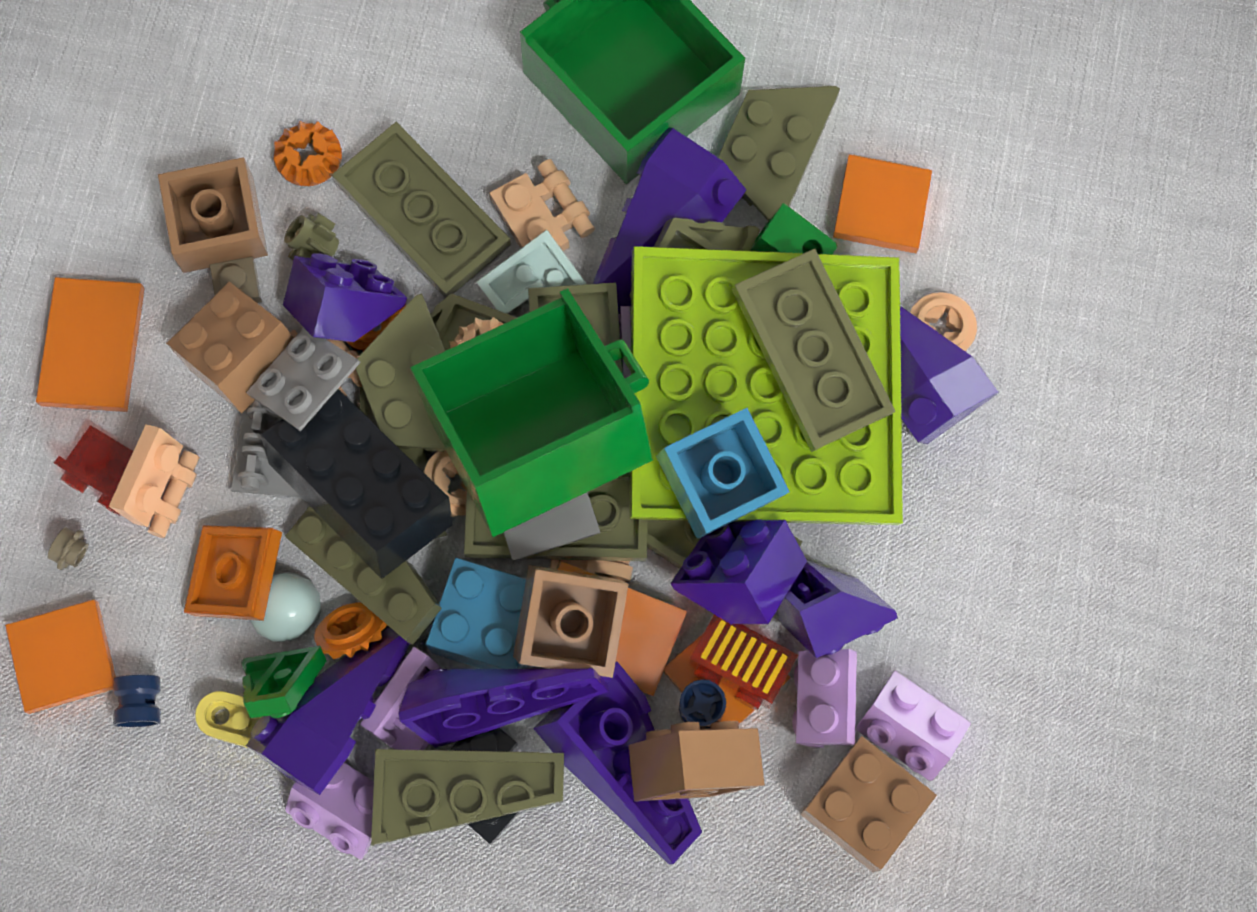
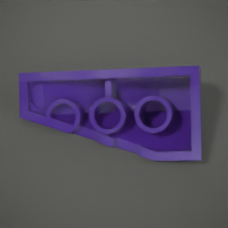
M669 127L643 158L637 174L641 175L633 198L626 199L622 209L626 215L618 235L610 239L592 283H616L618 314H621V306L631 307L629 295L632 291V250L634 246L654 247L666 221L672 218L692 219L696 223L708 221L722 223L747 190L723 160L674 128Z
M900 305L901 419L918 443L929 444L999 394V391L973 356Z
M386 626L381 631L382 639L370 642L368 651L363 649L356 651L352 658L346 655L318 675L292 713L281 718L261 717L252 728V737L245 746L289 779L320 795L355 746L356 741L350 735L357 722L361 718H370L376 705L372 702V695L376 687L384 685L392 678L410 643L405 641L392 628Z
M616 661L613 678L601 676L607 683L609 692L551 710L533 729L553 753H564V766L669 865L674 864L700 836L702 830L689 799L634 801L629 745L646 740V732L654 731L655 729L648 714L652 710L646 696Z
M593 668L436 669L427 672L423 679L408 683L398 714L402 724L434 748H438L607 693L609 690L607 683Z

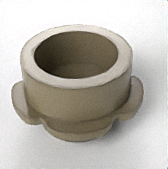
M65 527L54 539L47 557L57 563L59 570L67 568L69 565L77 567L84 558L89 544L84 542V531L79 529L75 532Z

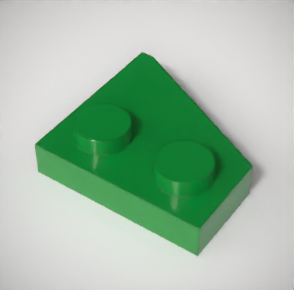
M321 646L247 657L241 661L242 668L246 676L242 677V685L245 689L243 692V703L250 718L264 716L281 718L292 713L297 708V704L309 686L314 683L316 676L327 662Z

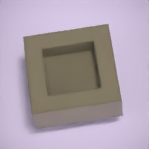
M253 257L210 264L214 295L230 281L255 302H262L256 263Z

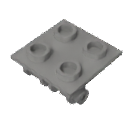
M303 328L246 393L262 404L264 409L275 419L281 417L301 431L361 362L328 340L312 337Z
M256 400L253 401V406H249L242 413L231 491L302 498L268 464L261 434L282 420V418L275 419Z
M587 492L505 531L504 534L512 560L516 561L600 534V529Z

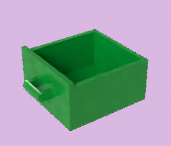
M546 0L543 2L546 12L520 31L523 73L626 185L639 175L637 172L643 158L669 127L674 128L687 137L740 95L746 58L691 0Z
M568 288L560 291L561 298L410 367L429 420L492 537L653 461L641 403L635 393L648 386L649 379L624 340H616L604 346ZM623 359L632 375L624 378L614 361Z

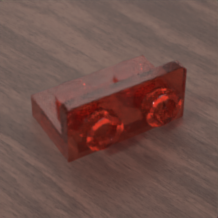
M90 425L65 460L58 456L53 464L64 473L60 478L61 481L82 494L88 487L101 495L97 500L100 505L120 516L109 505L133 450Z

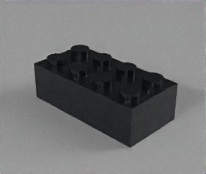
M339 389L334 392L301 431L282 419L261 434L268 464L381 579L452 526L449 496Z

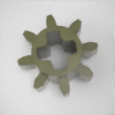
M320 213L316 216L309 214L307 218L303 215L295 218L288 227L284 237L285 243L292 249L288 257L294 260V256L311 258L313 253L333 257L339 245V239L332 232L335 223Z

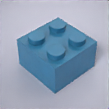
M748 408L663 448L656 455L697 539L790 492Z
M455 558L439 604L442 609L434 619L426 643L429 651L432 654L481 669H520L522 664L517 662L513 657L526 579Z

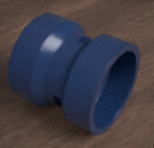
M126 675L113 679V693L118 697L119 706L113 711L114 726L147 727L161 723V709L155 705L156 695L161 691L159 676Z
M703 679L693 681L685 687L680 697L678 710L681 720L684 723L699 722L700 728H710V724L720 722L726 708L725 694L720 686L712 681Z

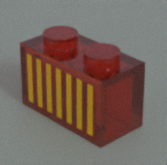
M714 614L690 657L689 665L696 668L693 675L699 680H709L717 685L721 682L735 690L734 698L754 710H758L761 705L770 709L798 655L743 624H730Z

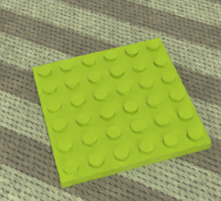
M634 246L632 250L631 352L649 379L648 386L635 393L641 403L653 461L630 471V519L687 520L656 455L663 448L748 408L790 492L733 522L761 519L786 520L787 523L903 524L899 257L818 254L896 412L811 452L732 291L735 284L803 253Z

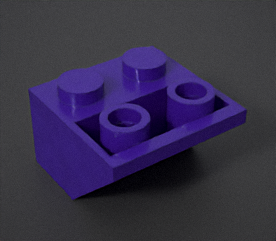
M313 253L311 258L294 256L283 306L312 337L355 342L404 307L407 297L393 285L394 281L383 276L377 270V265L372 262L352 259L351 264L337 262L331 256Z
M757 519L753 521L731 522L700 538L670 584L675 591L730 624H769L807 560L786 520Z
M810 561L806 562L777 609L781 624L816 659L823 655L834 654L841 650L845 644L863 635L877 633L885 624L898 619L896 610L859 579Z

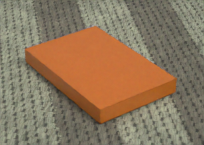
M55 277L36 402L40 406L128 412L145 291L141 283Z
M559 560L556 567L558 570L596 575ZM628 587L616 661L642 692L654 696L687 611Z

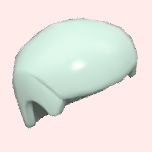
M297 573L273 574L264 621L250 620L259 635L271 641L284 642L297 639L305 633L313 622L319 619L321 613L320 594L311 580Z

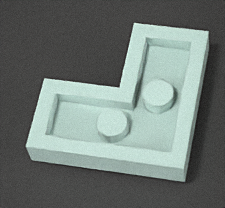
M548 230L542 232L477 281L495 308L507 314L529 298L528 288L587 285Z

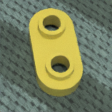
M224 691L212 692L203 697L195 713L196 723L203 733L214 739L248 748L245 745L252 737V728L261 718H250L242 696ZM220 709H228L230 714L228 721L221 725L216 724V713Z

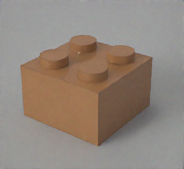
M244 157L158 174L171 253L183 273L210 268V264L247 257L255 259L268 256L254 178Z
M229 281L166 344L192 373L242 414L255 400L246 392L294 337L280 320Z
M528 565L513 657L519 664L550 669L593 668L600 676L613 678L629 584L615 578Z
M738 721L712 723L710 728H700L699 722L673 724L671 729L646 732V740L629 745L634 801L707 798L765 786L758 728L739 729Z
M861 736L855 741V745L851 746L800 815L874 873L882 870L936 798L937 794Z

